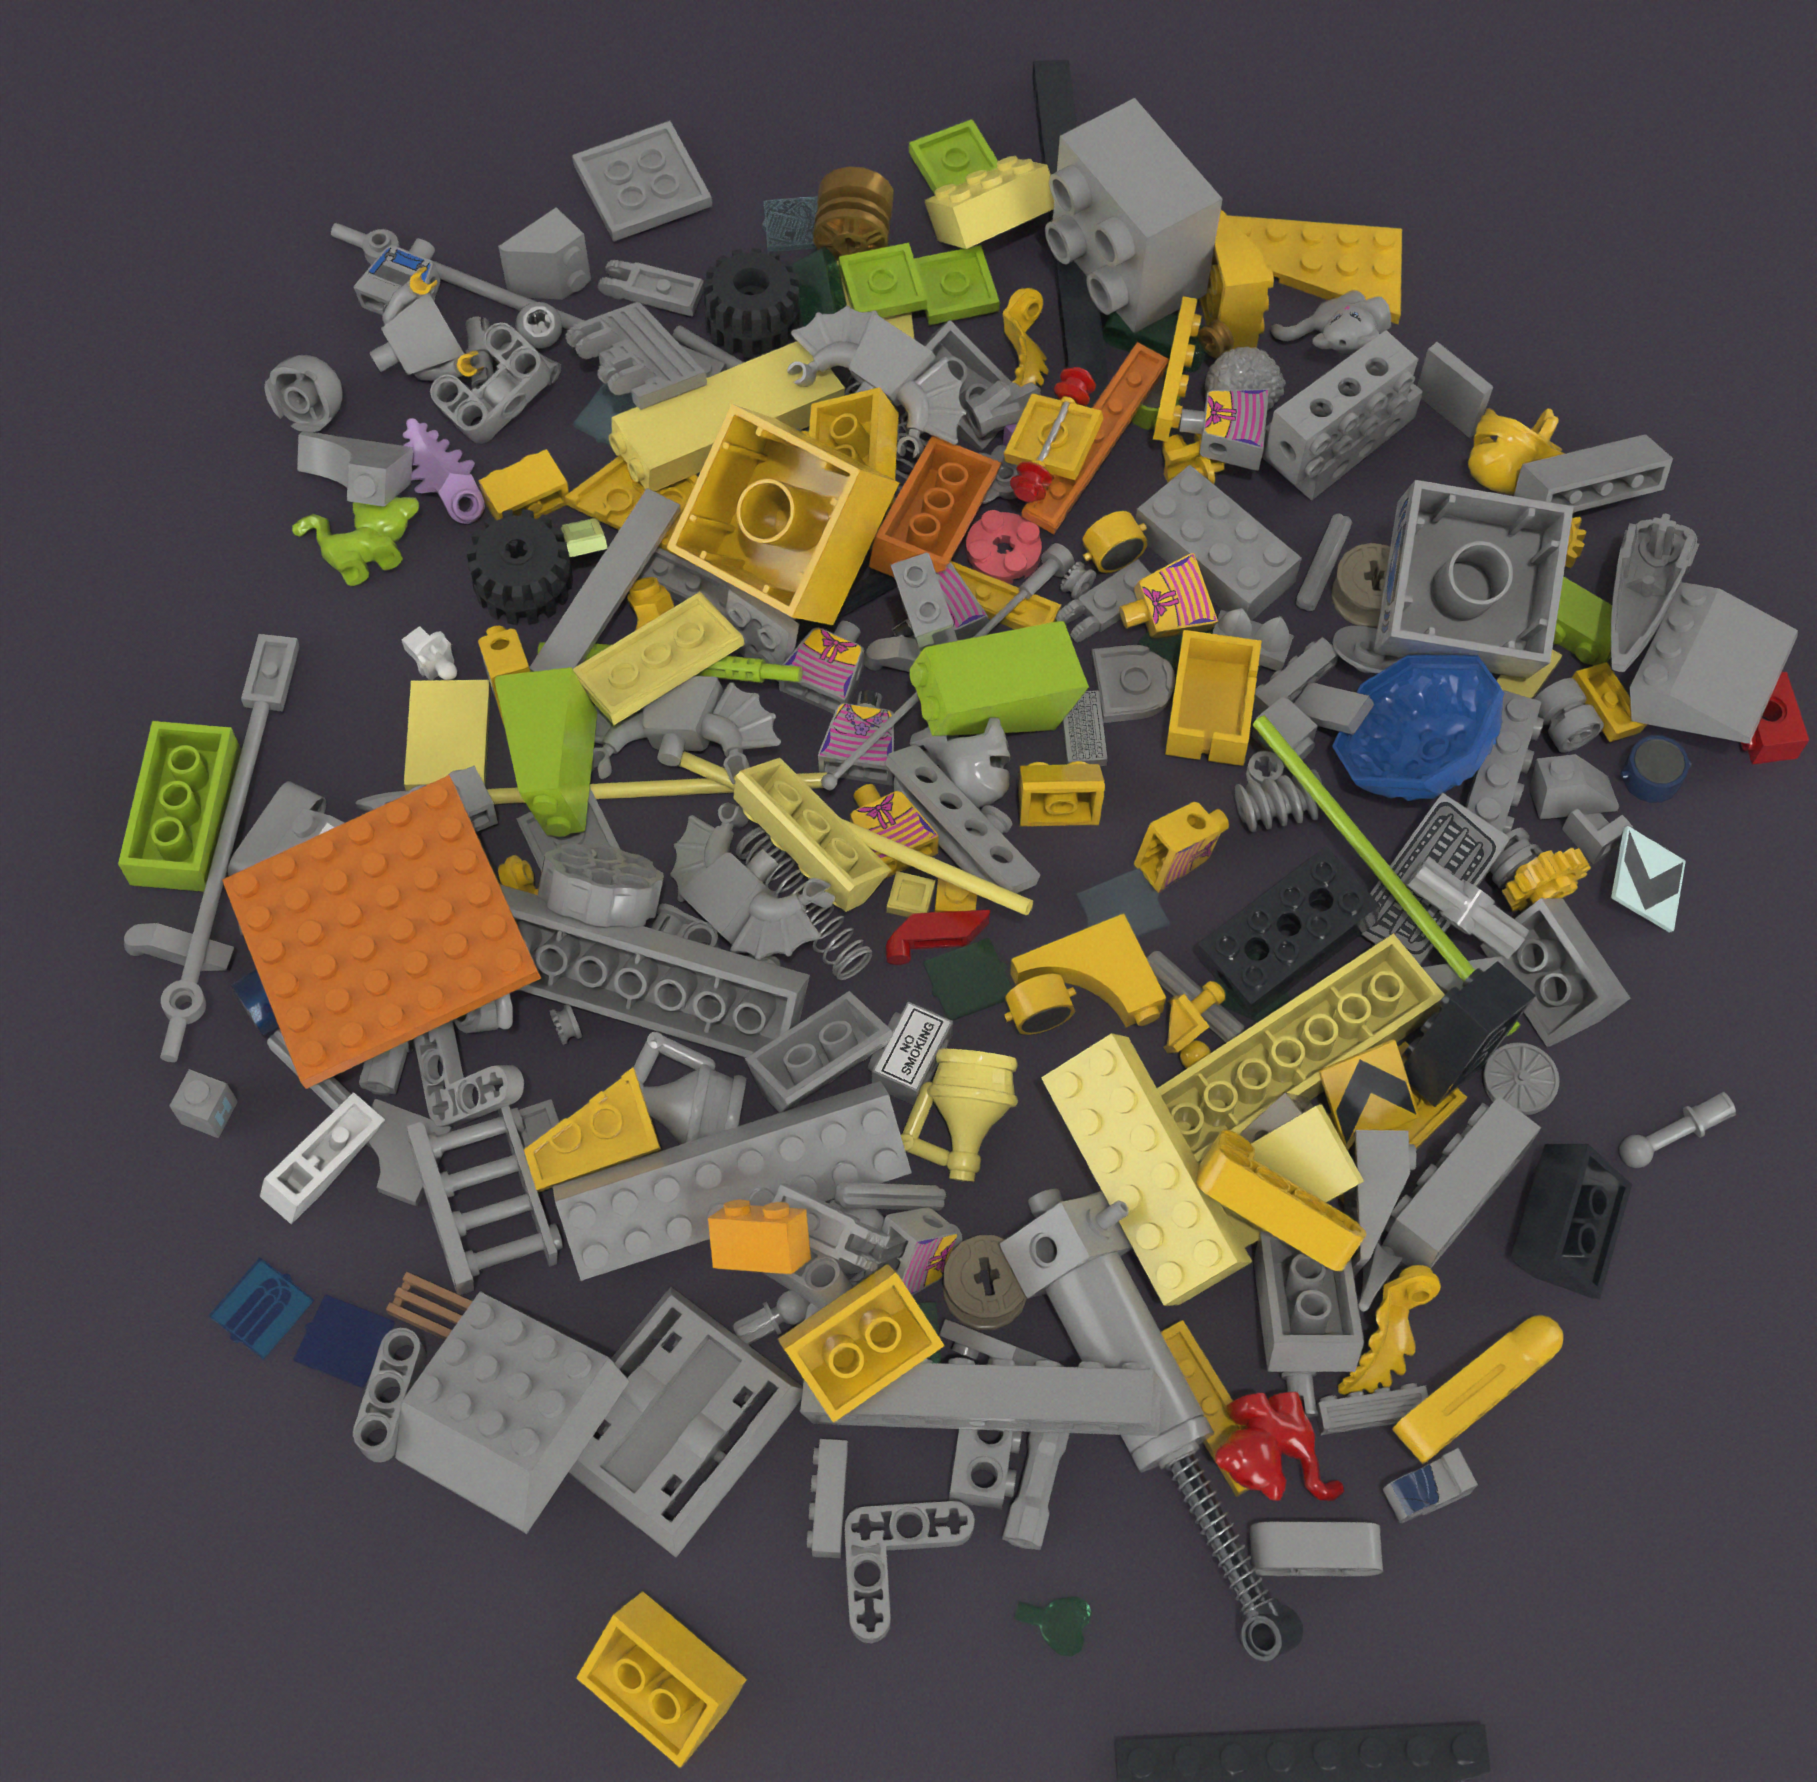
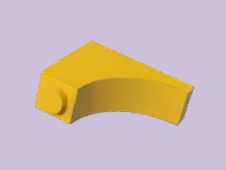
M1124 913L1011 959L1010 974L1016 986L1040 975L1059 974L1062 976L1064 983L1084 988L1104 1000L1121 1018L1125 1027L1136 1023L1138 1026L1148 1025L1161 1016L1160 1013L1164 1010L1166 996Z

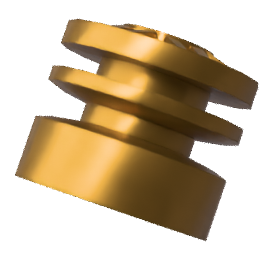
M862 167L839 168L824 176L819 185L817 213L813 230V242L819 252L831 260L839 261L840 256L888 247L893 207V188L889 181L879 173Z

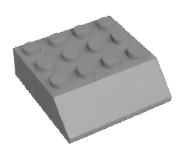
M479 1292L402 1400L395 1458L527 1534L629 1383V1380L609 1357Z

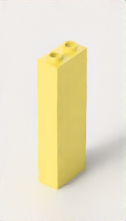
M796 341L707 378V385L641 410L635 407L613 416L612 434L609 435V442L614 453L617 456L622 455L626 461L635 482L640 481L645 490L648 488L655 492L701 472L731 404L775 418L794 429L800 428L801 430L810 426L811 404L844 396L845 387L831 369L821 372V370L817 371L815 381L808 387L794 384L796 380L802 377L803 370L798 374L792 375L787 372L789 365L795 361L809 364L814 360L813 356Z

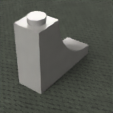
M303 431L298 435L297 471L323 476L341 483L347 487V501L385 507L411 484L413 447Z

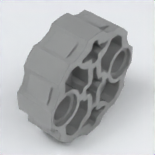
M563 843L557 845L553 851H546L538 897L543 899L547 903V908L561 916L578 919L585 924L601 927H639L645 925L646 920L649 918H655L664 875L647 858L622 851L613 846L596 843L590 845Z

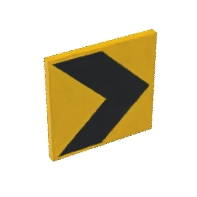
M1394 1039L1318 1070L1339 1137L1344 1146L1356 1130H1391L1420 1117L1400 1052Z

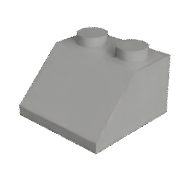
M557 208L498 246L507 290L526 298L563 300L573 292L580 291L591 281L584 233Z

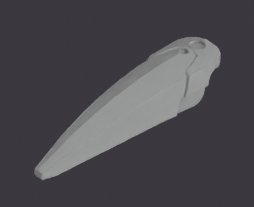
M1663 514L1662 518L1654 517L1653 520H1643L1637 524L1630 523L1628 530H1625L1617 564L1611 620L1612 669L1618 672H1625L1655 634L1684 574L1689 572L1699 547L1694 530L1684 525H1678L1676 521H1671L1668 514Z

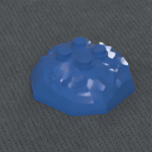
M1407 655L1359 686L1357 693L1368 695L1373 701L1374 706L1354 735L1339 731L1332 747L1356 786L1390 799L1395 797H1403L1407 801L1435 799L1451 788L1460 786L1464 780L1471 778L1479 770L1487 755H1490L1503 723L1502 710L1505 693L1478 655Z

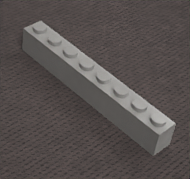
M926 1358L834 1423L804 1380L800 1412L813 1424L1159 1436L1163 1383L1153 1369L1141 1363L1123 1364V1369L1106 1368L1104 1364L1090 1361L1080 1362L1078 1367H1062L1060 1363L1048 1360L1036 1361L1035 1366H1018L1017 1362L1006 1359L992 1360L991 1365H975L974 1361L964 1358H951L948 1364L932 1363L930 1359Z

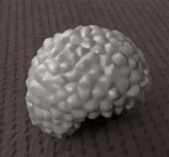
M1238 347L1224 352L1209 368L1205 379V397L1207 398V392L1211 390L1269 389L1268 410L1273 408L1280 396L1284 394L1283 387L1286 382L1283 379L1282 373H1280V367L1275 364V360L1271 359L1265 351L1258 348Z

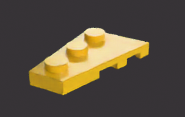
M633 1067L605 1091H601L591 1098L588 1104L568 1119H563L524 1149L536 1191L541 1192L553 1188L554 1185L661 1150L636 1071Z

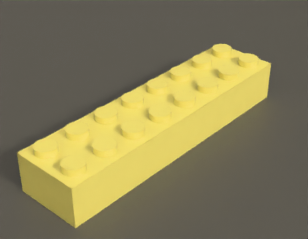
M1393 933L1158 1087L1157 1090L1200 1165L1223 1129L1240 1134L1285 1092L1308 1097L1309 1100H1312L1324 1092L1318 1070L1392 1039L1396 1040L1397 1043L1424 1025L1434 1013L1439 1012L1441 1007L1438 1003L1445 994Z

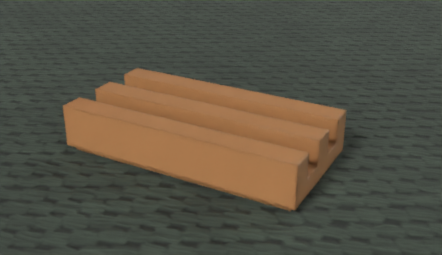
M406 1272L402 1279L404 1282L401 1288L398 1287L394 1293L395 1299L386 1308L387 1313L446 1340L452 1330L402 1308L405 1302H408L454 1324L458 1323L462 1315L411 1293L412 1288L463 1311H466L473 1301Z

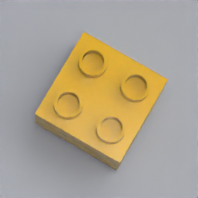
M731 404L666 549L793 618L834 625L900 482L775 418Z

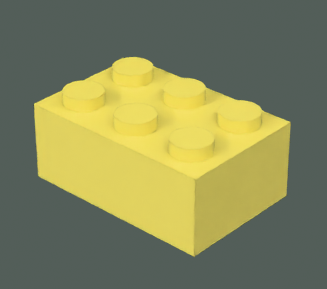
M1011 156L996 163L997 168L988 172L986 170H979L965 177L966 182L960 185L948 184L934 191L935 196L924 201L937 240L967 249L1053 210L1054 199L1049 186L1050 173L1048 166L1033 162L1032 159L1021 160L1017 159V156Z

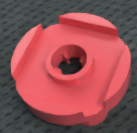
M989 510L982 515V518L968 532L965 552L967 560L969 559L973 570L1008 584H1012L1013 579L1024 575L1027 578L1036 570L1041 558L1042 543L1039 536V527L1020 515ZM1007 543L1013 548V551L1009 552L1006 550V554L998 553V546L996 545Z

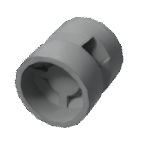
M1566 678L1553 683L1534 698V700L1542 702L1537 717L1544 719V726H1550L1548 735L1559 752H1570L1580 748L1594 739L1604 727L1603 721L1593 706L1589 704L1584 705L1587 700L1586 695L1573 678Z

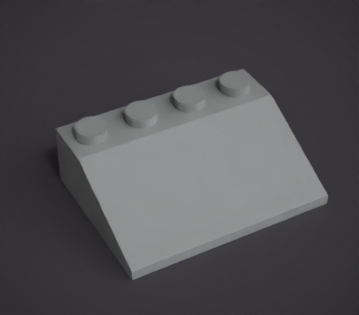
M1681 582L1630 686L1632 721L1750 744L1797 639L1798 630L1719 588Z

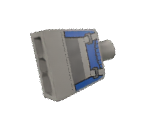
M416 239L409 252L395 246L386 247L354 286L361 307L382 315L393 293L409 281L411 276L422 267L427 268L421 274L422 280L426 284H431L437 280V285L429 291L434 301L440 286V277L435 263L430 260L435 252V248L423 239Z

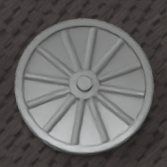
M1509 1043L1495 1050L1486 1062L1483 1070V1084L1486 1093L1493 1102L1498 1096H1501L1524 1115H1532L1547 1108L1555 1098L1559 1089V1073L1550 1056L1540 1048L1527 1043Z

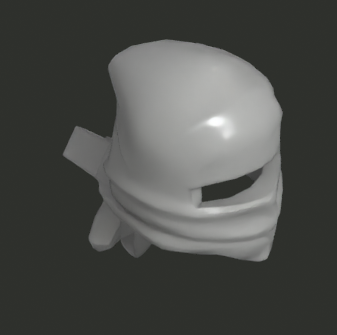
M989 718L985 732L970 737L958 738L959 735L932 736L929 726L912 734L910 745H924L927 749L924 751L925 754L936 765H939L945 775L977 808L993 804L1008 791L1010 775L1009 771L1003 769V767L1010 761V753L1008 751L1006 734L1001 727L999 718Z

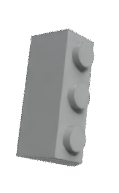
M1540 898L1514 919L1528 929L1529 932L1523 943L1509 959H1505L1502 956L1504 967L1536 995L1524 1013L1547 1047L1600 1022L1631 999L1563 898ZM1481 945L1488 958L1500 956L1488 945Z
M848 991L745 1058L761 1094L781 1113L796 1106L826 1084L831 1083L858 1063L869 1058L889 1042L893 1037V1033L883 1021Z

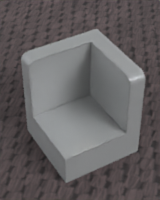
M1575 809L1570 812L1562 830L1580 848L1588 860L1595 864L1619 848L1624 827L1629 826L1632 828L1633 826L1623 815L1609 823L1601 813L1583 815L1579 809Z

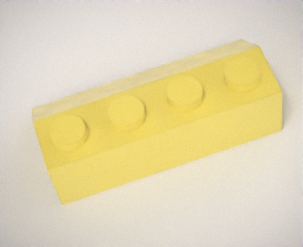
M781 758L741 770L736 775L734 800L743 808L744 814L751 821L758 823L770 835L772 843L777 848L786 851L798 863L799 870L810 879L818 878L831 884L824 891L835 896V900L832 903L847 912L864 904L890 873L891 869Z

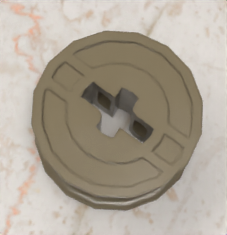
M1376 543L1358 545L1346 552L1338 564L1337 578L1332 585L1331 598L1339 614L1356 626L1378 628L1390 553L1389 546Z
M977 1235L962 1241L950 1253L944 1267L943 1297L950 1313L962 1324L976 1330H996L1010 1324L1022 1312L1027 1300L999 1245L1005 1239L995 1235ZM981 1270H987L989 1283L993 1282L991 1296L985 1295L983 1282L979 1283Z

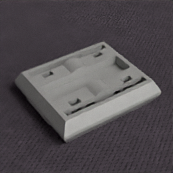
M670 1287L610 1359L629 1380V1383L603 1420L605 1423L604 1434L599 1440L592 1436L568 1473L673 1556L677 1557L802 1400L803 1386L674 1288ZM674 1333L676 1341L673 1345L674 1349L669 1353L662 1347ZM662 1338L653 1349V1339ZM643 1359H645V1360L643 1361V1363H642L637 1369H635V1368L638 1366V1364H639ZM764 1387L768 1388L774 1393L726 1455L724 1451L731 1443L729 1431L736 1422L739 1423L748 1407L757 1401L758 1395ZM746 1392L744 1398L746 1403L740 1408L734 1403V1400L738 1395ZM717 1461L719 1463L717 1468L702 1483L675 1519L670 1522L663 1517L664 1512L670 1510L674 1505L676 1497L686 1490L688 1482L696 1472L700 1471L705 1475ZM675 1476L677 1482L674 1489L676 1490L670 1496L662 1490Z

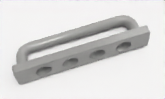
M912 745L888 754L885 765L895 775L893 782L894 792L901 791L937 832L939 836L938 845L963 871L1014 893L1037 884L1040 873L919 746ZM916 776L928 777L933 783L922 782ZM941 802H950L958 809H949L942 805ZM965 828H974L981 832L983 836L972 835ZM991 855H1000L1004 857L1008 861V863H1000L993 859Z

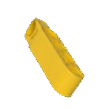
M1536 1315L1528 1318L1417 1405L1392 1430L1422 1464L1426 1463L1554 1357L1563 1345V1331L1559 1324L1548 1316Z

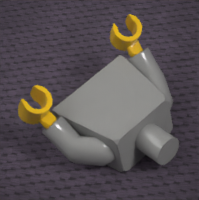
M420 268L411 276L409 281L393 293L382 314L384 326L381 330L388 342L369 352L380 372L400 362L408 375L414 374L419 380L435 381V379L443 375H453L458 378L464 375L473 376L482 372L484 366L476 369L470 363V358L479 353L477 351L463 353L429 294V291L437 285V280L431 284H426L422 280L421 274L427 268Z

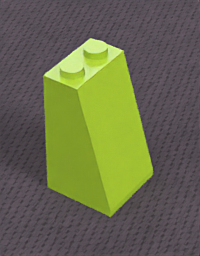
M1064 621L927 646L923 648L909 669L910 681L916 688L921 702L922 715L928 723L932 736L983 734L989 718H999L1005 733L1056 730L1089 688Z
M572 667L496 676L495 685L519 794L547 836L562 837L570 833L585 832L597 710Z

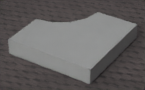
M375 1099L371 1108L383 1117L385 1122L366 1145L372 1148L379 1158L381 1173L377 1189L382 1194L418 1207L425 1191L409 1144L406 1126L423 1121L427 1134L435 1132L436 1136L452 1132L453 1129L450 1126L439 1127L429 1118ZM441 1157L435 1159L437 1166Z

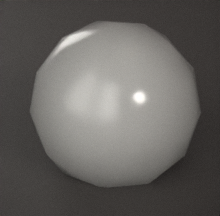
M534 302L527 304L520 310L516 317L515 327L517 332L535 348L542 349L551 346L558 340L562 333L563 323L560 314L554 307L544 302Z

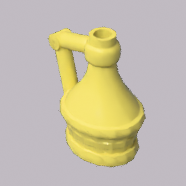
M938 1049L936 1060L939 1065L933 1082H926L922 1085L901 1138L906 1152L940 1166H947L950 1170L949 1179L974 1182L975 1173H978L980 1170L981 1157L978 1155L984 1137L990 1128L1010 1108L1016 1107L1018 1103L1013 1082V1072L1018 1067L1017 1059L981 1051ZM933 1100L948 1125L952 1138L953 1151L951 1152L919 1139Z

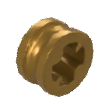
M1218 319L1213 320L1209 323L1208 327L1204 326L1198 332L1201 346L1213 358H1218L1223 354V351H1228L1234 346V338L1231 331Z

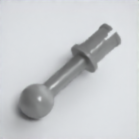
M1725 1092L1692 1108L1686 1106L1683 1108L1684 1118L1647 1137L1642 1135L1626 1137L1619 1147L1620 1158L1629 1167L1642 1168L1651 1162L1655 1151L1692 1132L1699 1138L1705 1136V1130L1735 1116V1106Z

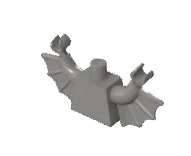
M845 306L840 311L829 315L817 312L814 319L807 326L791 331V335L814 359L809 364L795 361L789 365L787 372L792 375L798 374L803 370L802 377L796 380L794 384L808 387L815 381L817 371L821 370V372H824L832 367L842 366L849 368L855 379L862 383L855 393L880 387L894 406L902 404L908 412L906 429L909 433L908 436L901 438L897 444V452L900 456L905 455L906 446L912 441L915 445L913 458L920 457L924 450V445L919 436L924 432L951 444L958 443L957 427L962 417L966 415V410L962 408L959 399L962 381L951 374L946 357L937 360L931 350L878 316V312L875 310L872 312H858L850 308V306Z
M693 676L616 725H613L600 709L594 706L598 712L594 743L603 744V747L594 748L591 772L598 766L600 779L610 776L612 773L610 756L613 753L617 754L627 743L647 737L651 746L659 750L657 756L659 762L668 766L679 765L683 751H703L708 747L709 742L713 741L721 744L727 757L723 765L731 783L735 784L734 776L741 770L750 768L748 760L743 754L744 749L778 746L781 743V740L773 732V723L776 715L764 710L757 693L743 692L732 682L727 685L724 691L717 677Z
M729 802L722 804L718 809V816L722 824L721 826H716V828L693 815L688 817V825L684 835L674 844L677 859L670 873V876L674 878L678 885L677 899L679 902L686 900L709 924L732 944L731 952L749 953L756 960L761 961L763 958L776 953L791 956L792 952L804 942L820 938V933L805 913L806 905L814 903L822 908L831 906L835 896L824 891L831 884L818 878H811L806 882L803 894L795 893L787 897L778 898L763 883L779 866L766 851L761 849L746 866L729 852L734 835L732 832L733 827L741 828L749 821L740 805L736 806Z

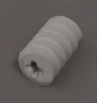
M1315 769L1311 770L1312 773L1316 776V778L1321 782V778L1318 772ZM1287 775L1279 776L1276 783L1271 778L1263 779L1261 787L1256 781L1248 782L1246 789L1240 784L1235 785L1234 791L1238 813L1243 823L1246 822L1250 832H1256L1257 820L1259 819L1262 820L1266 829H1271L1272 819L1275 816L1281 826H1287L1288 814L1292 813L1297 823H1302L1303 811L1305 810L1308 811L1312 820L1318 819L1320 807L1294 775L1292 780Z

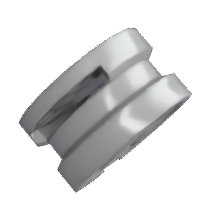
M1516 828L1506 833L1511 838V841L1489 870L1493 875L1492 881L1498 888H1505L1508 882L1515 880V872L1520 866L1529 863L1537 858V855L1543 853L1538 845H1531L1529 835L1523 828Z

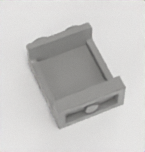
M923 553L892 564L891 568L920 653L927 646L958 641L953 628V620L930 555Z

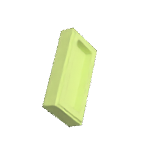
M596 518L565 524L561 527L565 542H567L569 557L608 549L605 535Z

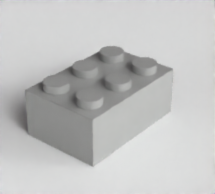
M1260 1231L1254 1257V1269L1267 1371L1355 1372L1364 1340L1351 1259L1342 1271H1334L1268 1231Z

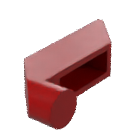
M990 910L912 913L887 941V963L892 965L909 963L911 961V949L967 947L989 924Z

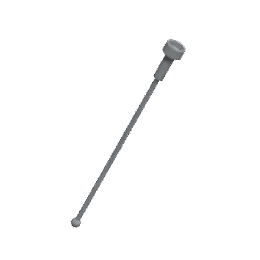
M1052 544L1041 556L1043 564L1019 587V593L974 637L987 635L1024 598L1029 599L1053 575L1063 577L1075 564L1071 552L1061 544ZM917 692L832 774H826L822 777L821 784L823 788L832 790L836 787L837 779L919 701Z

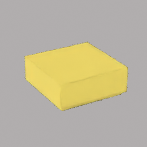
M896 871L887 904V913L909 917L912 913H928L936 880Z

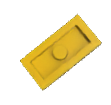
M1607 662L1578 670L1572 676L1586 695L1585 705H1592L1603 721L1604 727L1602 731L1609 742L1641 733L1647 724L1632 721L1630 697Z

